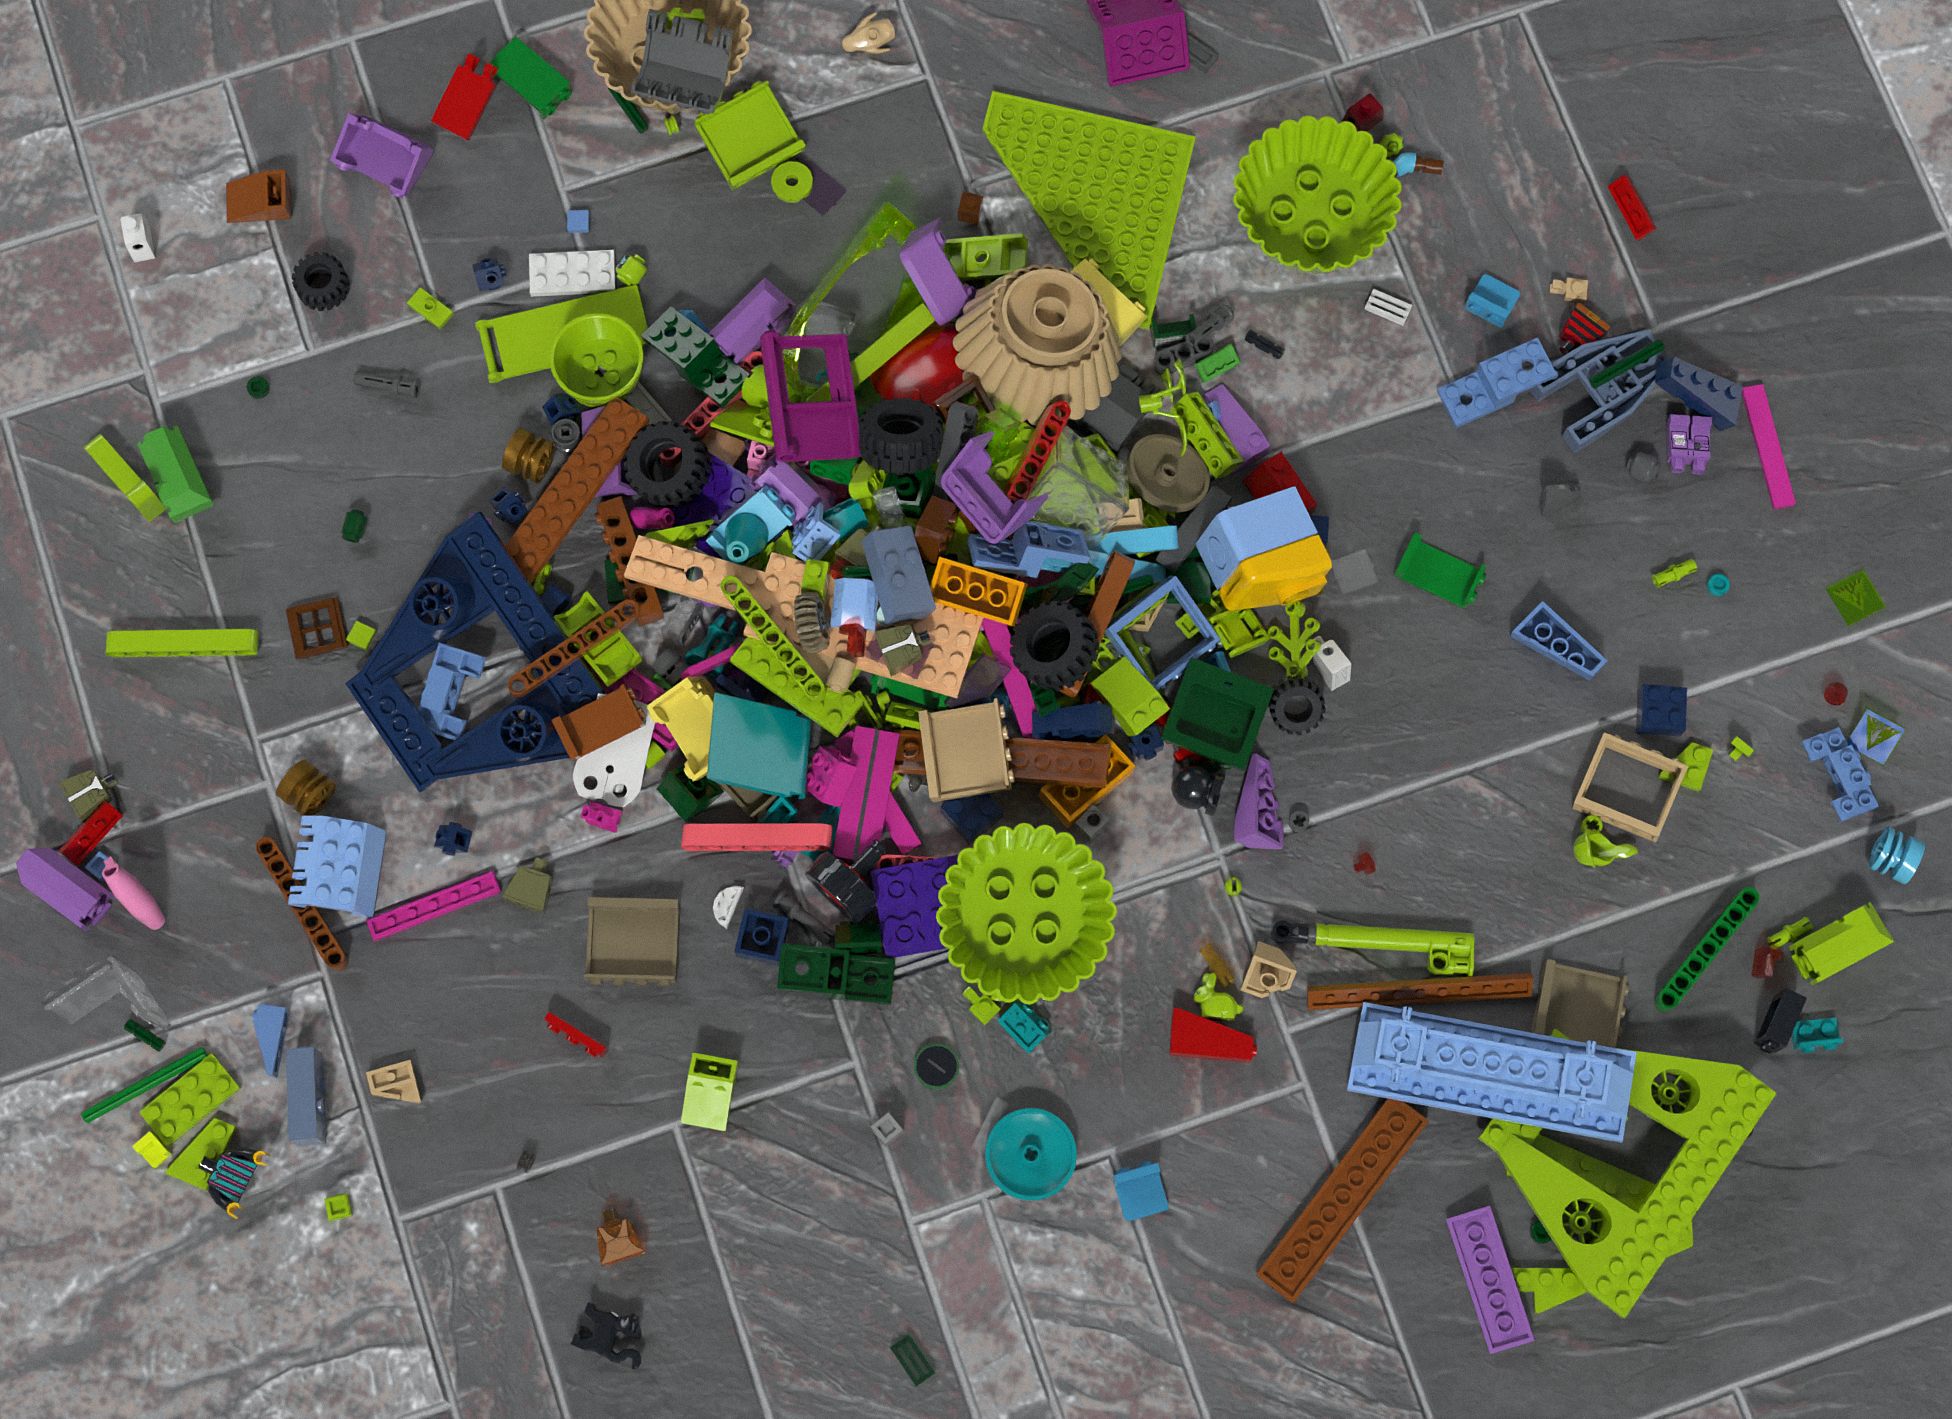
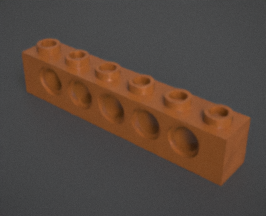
M621 496L596 504L598 512L594 514L598 525L603 524L605 531L601 532L605 544L609 543L612 549L608 551L611 562L617 563L618 569L615 570L619 582L623 581L625 588L622 589L625 600L636 602L641 597L647 598L643 603L636 602L639 607V616L636 619L639 627L664 619L654 586L640 582L632 584L630 579L624 577L627 565L623 564L626 559H630L637 539ZM614 521L619 522L615 527L609 526ZM620 540L626 541L622 546L616 545ZM633 607L629 608L631 616L635 613Z

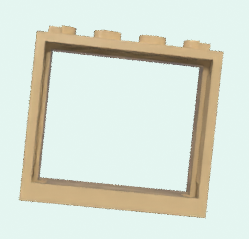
M1604 733L1572 809L1589 816L1595 815L1603 822L1656 843L1688 766L1679 762V759L1664 757L1657 750L1649 751L1644 749L1637 742L1624 741L1617 734L1614 736ZM1605 748L1676 775L1656 827L1584 798Z

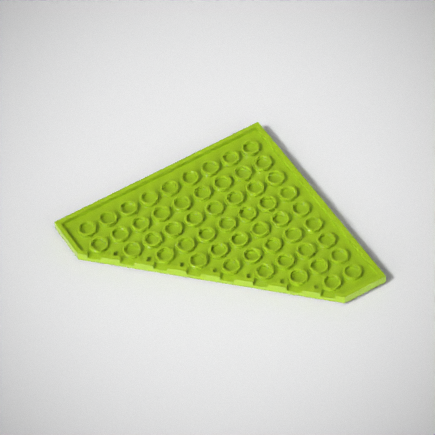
M992 91L982 132L1072 268H1075L1085 258L1088 261L1092 258L1101 266L1098 270L1131 302L1135 303L1138 301L1146 309L1144 313L1148 317L1138 328L1149 330L1196 137Z

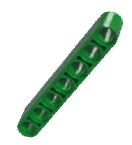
M1747 887L1740 891L1656 995L1654 1005L1659 1011L1668 1012L1676 1007L1758 904L1760 895L1756 889ZM1743 894L1751 898V904H1747L1743 900ZM1730 911H1734L1738 915L1737 921L1730 918ZM1716 928H1721L1724 931V938L1717 935ZM1703 945H1708L1711 948L1710 955L1703 951ZM1690 961L1697 964V972L1690 969ZM1676 978L1683 980L1685 984L1683 989L1676 985ZM1663 995H1666L1670 998V1006L1665 1005L1662 1002Z

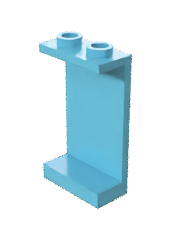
M765 485L709 534L706 542L725 561L743 566L745 561L734 562L727 555L725 528L728 522L738 514H754L767 525L769 532L768 541H770L787 525L791 526L796 518L795 512L788 504L785 505L779 499L780 497L774 489Z

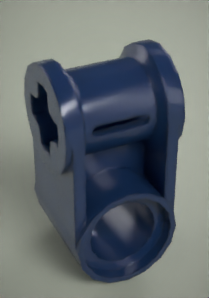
M552 583L544 591L541 599L554 617L567 607L571 600V595Z

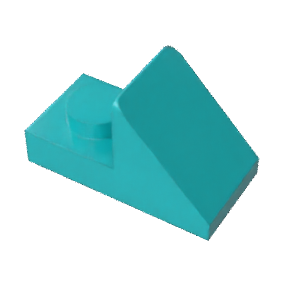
M780 797L756 824H789L797 819L798 810L787 798Z

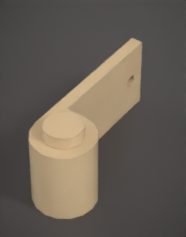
M792 644L823 684L829 686V690L836 693L847 691L856 664L839 657L831 659L819 653H807L803 647ZM789 652L787 660L792 658V652ZM803 668L796 671V674L802 677L807 673V670Z

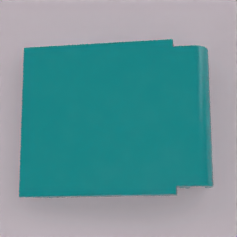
M715 692L707 778L718 783L784 798L792 795H798V799L805 798L811 720L796 716L795 711Z

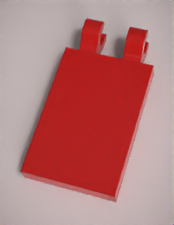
M470 53L466 57L464 67L458 64L431 119L433 123L468 141L497 84L492 82L498 71V68L486 63L482 76L474 73L480 59Z

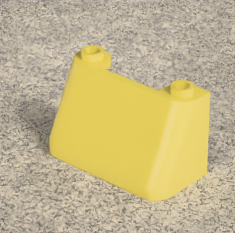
M1085 258L1070 273H1079L1083 281L1092 283L1095 292L1102 296L1119 335L1118 346L1120 348L1148 317L1144 313L1146 309L1138 301L1135 303L1131 302L1098 270L1101 266L1092 258L1089 261Z
M701 675L685 678L646 706L650 711V718L655 723L666 724L687 758L684 772L693 781H697L707 775L715 693L709 681Z

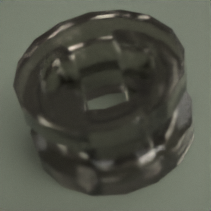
M524 1150L518 1161L517 1170L524 1169L525 1173L528 1174L534 1164L536 1155L533 1153L529 1155L528 1151Z

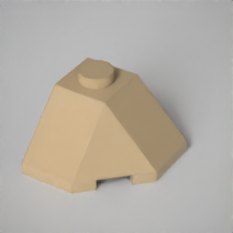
M1258 941L1241 991L1264 998L1270 996L1272 992L1290 989L1297 972V967L1279 948Z

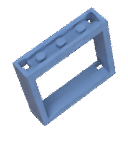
M1169 576L1109 622L1105 631V635L1120 656H1125L1157 691L1166 687L1165 683L1170 679L1175 680L1183 674L1182 670L1188 666L1191 657L1200 660L1199 656L1204 652L1208 654L1213 651V648L1216 647L1215 644L1221 640L1176 576ZM1172 591L1205 639L1150 681L1117 632L1168 592Z

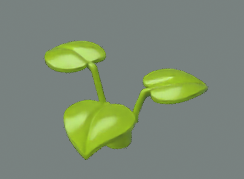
M1178 359L1174 364L1180 377L1178 385L1172 387L1170 371L1168 368H1165L1160 378L1167 389L1159 393L1139 396L1141 413L1153 411V415H1162L1176 419L1183 442L1182 451L1179 456L1182 457L1187 447V432L1183 418L1178 414L1158 411V408H1162L1161 398L1170 395L1171 404H1173V391L1182 388V394L1185 395L1186 393L1184 366L1182 360Z

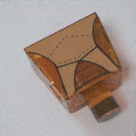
M616 1208L604 1211L603 1217L606 1225L596 1228L601 1266L606 1267L645 1254V1250L628 1218L619 1220Z

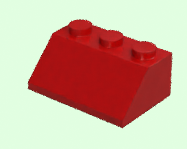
M1282 452L1264 461L1243 480V483L1255 500L1295 486L1308 514L1310 515L1315 511L1316 501Z

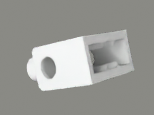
M142 213L121 217L125 246L134 263L154 259L155 253L149 221ZM137 244H141L143 247L138 249L139 246Z
M1321 636L1315 637L1314 640L1320 642L1321 649L1318 653L1314 654L1313 663L1330 690L1333 691L1350 681L1351 662L1334 640L1324 642Z

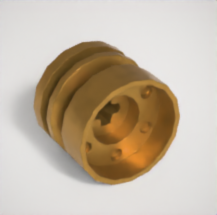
M518 428L510 438L502 459L503 470L515 475L522 471L524 479H530L531 482L536 484L540 483L551 466L555 454V442L551 440L546 441L544 437H539L535 441L534 433Z
M305 759L296 763L285 774L276 789V795L286 804H294L293 809L298 813L300 812L302 816H315L329 802L336 790L337 784L332 779H328L324 773L318 775V768Z

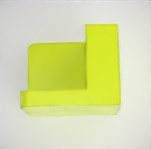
M151 1131L132 1146L153 1168H157L172 1155V1152L163 1144L160 1138Z

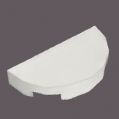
M732 886L719 892L714 900L713 911L715 918L726 929L729 927L744 887Z

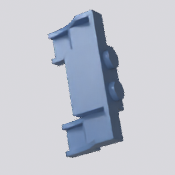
M439 642L432 667L428 672V680L422 692L418 709L434 734L452 740H457L463 735L467 720L453 715L465 674L474 678H480L487 657Z
M1839 727L1800 743L1809 757V763L1822 759L1841 797L1830 802V805H1833L1839 817V823L1879 807L1869 787L1872 785L1870 774L1863 768L1858 751L1854 750L1852 745L1848 746Z

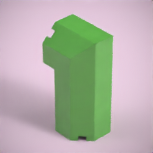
M165 426L145 434L143 437L145 441L143 443L139 441L137 444L154 480L155 488L163 506L170 510L168 512L169 517L174 523H177L215 505L182 431L178 426H173L174 430H169Z

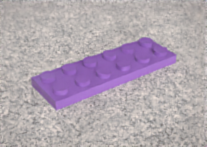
M1491 1206L1446 1219L1490 1354L1535 1341Z

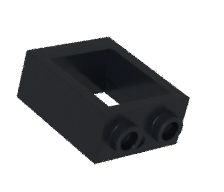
M1787 988L1774 995L1754 1044L1760 1046L1759 1049L1761 1051L1772 1054V1052L1776 1053L1787 1047L1807 997Z

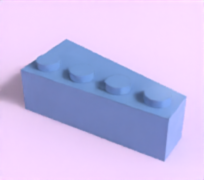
M1543 601L1512 631L1510 636L1589 681L1607 663V660Z

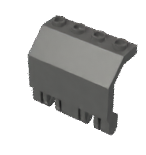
M649 9L645 28L647 35L643 63L637 79L631 84V93H635L641 98H654L661 103H674L684 109H697L703 114H713L719 106L727 82L733 30L727 28L722 30L721 27L716 26L713 32V40L707 39V23H703L701 26L700 21L684 17L680 21V16L675 15L672 20V28L667 29L665 28L667 13L661 12L660 14V11Z
M1121 360L1117 363L1119 376L1114 381H1111L1112 391L1108 396L1100 397L1101 401L1098 408L1094 410L1085 409V414L1082 418L1077 420L1069 418L1067 421L1086 437L1098 433L1115 456H1117L1119 449L1123 446L1133 428L1148 413H1141L1139 396L1162 391L1159 388L1156 389L1154 384H1151L1143 391L1140 387L1144 384L1145 378L1143 376L1139 377V373L1125 363L1122 364Z

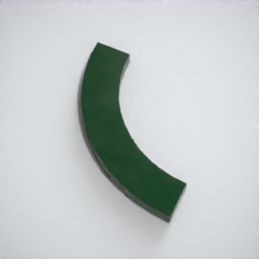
M1089 561L1088 564L1075 563L1058 580L1040 587L1026 589L1020 611H1029L1033 606L1039 608V604L1043 602L1051 605L1052 601H1059L1060 603L1067 601L1080 592L1093 579L1100 568Z
M1056 630L1045 637L1039 649L1040 662L1048 663L1058 659L1061 651L1070 641L1069 630ZM1031 682V694L1040 718L1060 708L1054 694V688L1046 690Z

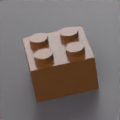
M932 496L916 525L914 536L921 559L936 564L940 556H945L948 548L947 542H952L956 531L953 529L958 520V514H955L957 508L955 503Z

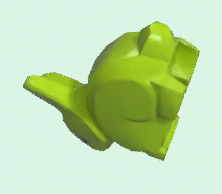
M1215 973L1204 974L1202 979L1203 986L1198 988L1193 996L1195 1002L1201 1003L1200 1017L1234 1021L1236 1015L1243 1012L1244 1006L1237 1004L1235 999L1226 992H1215L1214 987L1217 980Z

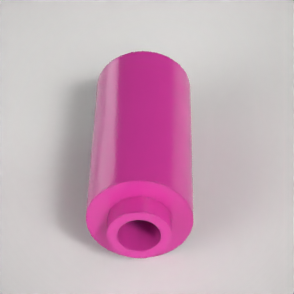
M635 507L629 516L631 525L636 529H669L673 526L675 519L671 509L655 507Z

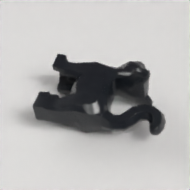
M588 1302L584 1313L597 1322L593 1333L588 1332V1328L581 1325L579 1334H574L571 1345L584 1351L596 1352L611 1362L620 1363L627 1358H632L631 1368L633 1370L639 1368L641 1356L637 1350L633 1348L624 1349L619 1353L613 1350L619 1331L627 1337L640 1339L641 1336L638 1334L640 1328L639 1316L632 1313L629 1316L622 1317L614 1312L599 1311L596 1309L595 1304Z

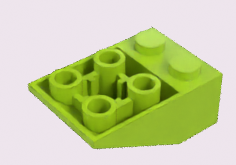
M712 519L647 533L644 537L690 550L697 545L696 541L709 532L708 528L714 521Z
M692 1053L681 1117L682 1124L726 1132L739 1069L738 1061Z

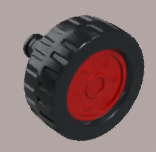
M874 839L873 843L868 845L850 865L843 863L829 852H823L805 871V876L810 883L836 909L856 923L860 922L878 901L863 879L866 873L887 852V848L877 839Z

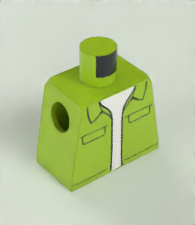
M807 559L801 585V594L817 592L824 606L832 572L829 562Z

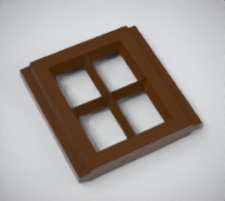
M972 375L933 403L946 426L948 417L946 408L957 400L964 404L962 397L974 390L979 400L971 406L977 407L982 404L987 415L977 421L974 437L980 435V432L983 433L997 423L999 418L978 379Z
M337 597L286 609L296 660L348 647ZM327 608L330 623L319 626L316 610ZM311 612L314 627L302 630L299 614ZM331 627L334 643L322 645L320 630ZM315 631L318 646L306 649L303 634Z

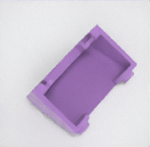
M348 113L330 161L336 163V167L343 171L355 169L388 185V188L392 190L391 194L403 198V196L410 194L431 159L434 148L373 118L361 114Z

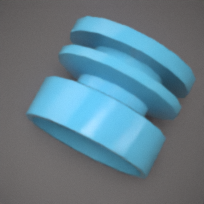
M1888 826L1873 846L1868 868L1873 871L1879 868V873L1883 875L1891 867L1890 878L1905 885L1910 881L1920 864L1925 850V842L1910 836L1902 843L1903 833L1898 831L1895 834V829Z

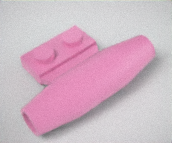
M111 856L103 861L106 867L102 875L119 902L134 918L150 929L157 930L161 928L165 923V916L154 897L135 876L119 866Z

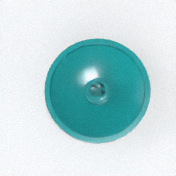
M1025 1108L1009 1113L994 1126L986 1142L985 1162L991 1179L1000 1190L1019 1200L1038 1201L1053 1196L1068 1183L1076 1166L1077 1149L1071 1131L1060 1118L1042 1109Z

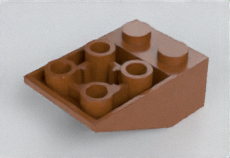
M285 169L262 171L226 183L227 223L291 219L290 179Z

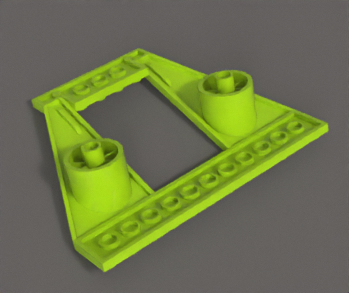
M1554 1029L1549 1035L1570 1040L1557 1029ZM1633 1051L1636 1052L1629 1105L1686 1139L1638 1212L1633 1211L1532 1147L1531 1144L1541 1131V1127L1491 1118L1478 1136L1480 1141L1497 1153L1583 1289L1622 1319L1626 1318L1777 1094L1740 1065ZM1659 1073L1662 1080L1660 1086L1653 1081ZM1666 1073L1676 1077L1672 1083L1667 1082ZM1678 1081L1682 1084L1683 1091H1679L1676 1086ZM1682 1093H1685L1684 1104L1678 1100ZM1672 1104H1677L1682 1109L1677 1114L1673 1113ZM1666 1105L1667 1111L1663 1110L1661 1106ZM1577 1201L1588 1205L1584 1212L1579 1211ZM1571 1202L1574 1209L1572 1214L1565 1210ZM1591 1209L1594 1211L1597 1219H1590L1588 1213ZM1563 1214L1566 1216L1564 1224L1562 1223ZM1591 1222H1597L1596 1233L1590 1229ZM1588 1232L1594 1238L1588 1244H1585L1583 1234ZM1574 1233L1578 1234L1579 1242L1571 1238Z

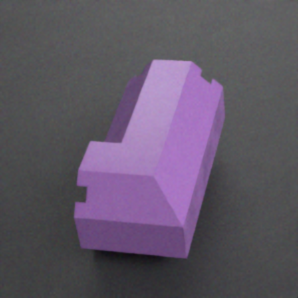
M764 277L708 334L714 338L721 353L737 365H740L752 352L757 351L761 347L760 337L765 331L775 330L777 333H781L791 321L789 315L790 313L795 315L797 311L796 304Z
M775 454L760 467V475L754 474L749 483L756 492L765 485L774 489L778 493L779 499L794 510L796 518L791 525L794 528L799 522L803 523L808 510L812 506L816 507L820 502L823 504V512L836 506L837 497L825 485H817L794 462L777 461Z
M51 848L27 849L16 862L21 884L84 931L90 929L87 927L89 924L93 926L98 924L111 907V904L108 902L109 897L112 900L114 899V895Z

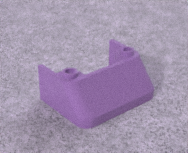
M940 218L911 231L900 250V258L935 321L939 325H943L962 313L964 305L975 298V294L980 288L975 289L973 286L961 283L943 251L946 238L944 233L938 230L942 223Z
M989 431L968 441L943 474L941 485L989 543L996 544L1028 522L1049 496L1043 494L1029 501L1020 499L1014 505L987 474L992 462L990 455L984 448L995 434L993 431Z

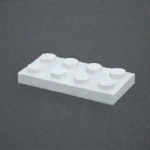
M614 250L529 254L531 297L594 294L615 290Z

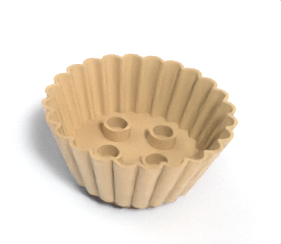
M594 0L596 6L588 10L587 20L590 24L584 30V37L590 42L586 48V53L588 57L595 61L594 71L605 78V83L610 89L620 93L626 100L643 108H649L657 113L667 111L670 114H677L680 110L687 113L692 111L693 108L684 109L674 103H661L657 99L650 97L641 98L637 94L631 93V84L637 79L643 63L647 35L645 28L649 9L660 11V14L661 12H671L673 7L681 8L684 13L690 14L694 9H702L708 24L707 39L713 40V32L716 26L721 27L722 30L723 28L733 30L732 51L725 87L741 69L742 59L749 51L747 39L752 32L750 24L746 22L749 10L744 4H740L741 0Z
M1033 264L1026 268L1014 270L994 280L991 284L979 289L975 294V298L964 305V315L956 322V329L959 334L954 337L953 346L959 353L956 355L955 363L960 369L964 370L963 381L974 375L997 414L1007 413L1008 417L1014 422L1020 423L1028 420L1029 423L1037 426L1046 408L1058 401H1064L1069 404L1071 408L1070 419H1080L1084 416L1085 409L1094 410L1098 408L1101 401L1100 397L1108 396L1111 393V381H1114L1119 376L1117 363L1122 356L1118 346L1119 335L1102 296L1095 292L1092 283L1083 281L1079 273H1070L1065 267L1055 268L1051 264H1045L1040 267ZM1056 407L1055 414L1061 417V411Z

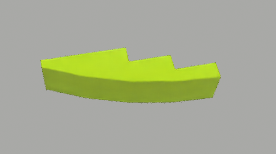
M1217 590L1211 594V603L1196 604L1207 621L1215 615L1228 611ZM1187 613L1175 622L1188 639H1191L1200 632Z

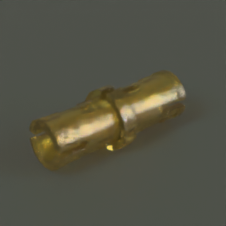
M1207 944L1206 948L1210 954L1206 952L1204 947L1199 952L1209 964L1211 973L1214 972L1223 988H1227L1229 984L1225 977H1227L1231 985L1236 979L1225 966V960L1220 959L1212 944Z

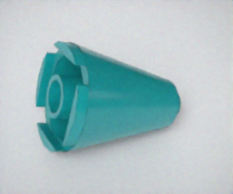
M742 513L734 516L725 528L728 557L734 562H743L760 553L768 542L769 532L767 525L754 514Z

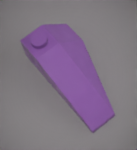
M1223 384L1204 394L1206 404L1218 401L1221 409L1219 424L1244 460L1231 475L1268 455L1270 444L1258 426Z
M1256 753L1252 754L1234 824V840L1248 848L1280 850L1283 849L1282 821H1278L1276 809L1279 808L1278 801L1274 800L1272 793L1275 784L1270 761Z

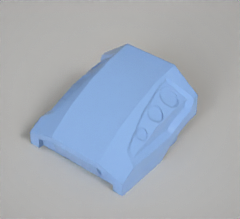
M857 578L835 579L830 627L862 628L875 632L878 596L874 582L868 579Z

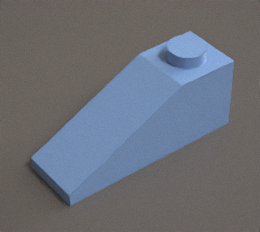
M258 1004V1009L254 1010L252 1021L255 1023L254 1027L267 1073L271 1077L277 1078L290 1011L285 1007Z

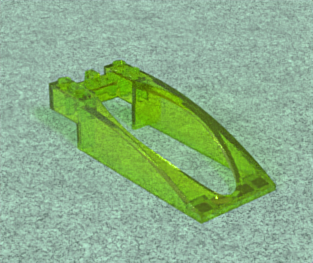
M885 202L880 204L818 285L784 336L804 335L811 314L851 264L870 252L886 247L883 242L888 236L902 247L910 232L918 227L891 203ZM945 252L948 260H950L952 257ZM908 272L902 279L890 317L876 340L920 303L924 302ZM784 349L782 354L786 384L801 398L806 400L819 388L810 389L800 381L798 374L800 349Z

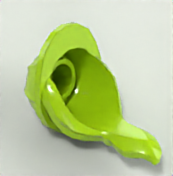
M1585 829V833L1575 840L1573 846L1575 858L1580 863L1592 866L1593 868L1609 865L1618 857L1629 858L1632 855L1638 854L1636 847L1630 844L1614 845L1602 833L1592 832L1591 829Z

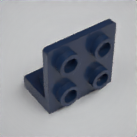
M735 665L725 676L720 673L716 678L717 687L732 697L760 703L770 691Z

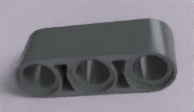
M1207 336L1196 346H1190L1185 341L1159 351L1154 362L1155 372L1162 375L1165 368L1169 369L1170 374L1178 371L1174 366L1178 359L1182 360L1184 368L1194 365L1195 362L1212 353L1213 340ZM1205 345L1208 347V350H1200L1198 346ZM1186 353L1189 357L1181 358L1178 354ZM1166 360L1169 364L1163 366L1159 361Z

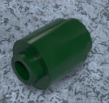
M352 509L351 512H346L341 531L343 534L342 539L359 543V540L363 538L368 519L364 516V512Z

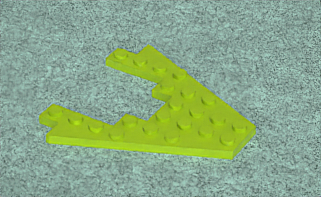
M1540 1134L1537 1135L1531 1144L1535 1149L1635 1212H1638L1656 1185ZM1505 1167V1176H1511ZM1692 1220L1667 1257L1693 1246ZM1512 1268L1519 1292H1533L1534 1314L1541 1313L1587 1293L1571 1268Z

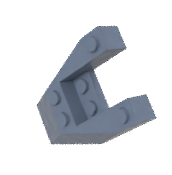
M1649 330L1583 344L1551 363L1557 374L1556 378L1528 389L1535 400L1539 402L1578 378L1596 402L1599 409L1569 426L1562 436L1574 454L1632 415L1655 387L1658 363L1669 359L1664 351L1596 389L1592 388L1589 384L1590 377L1656 341Z

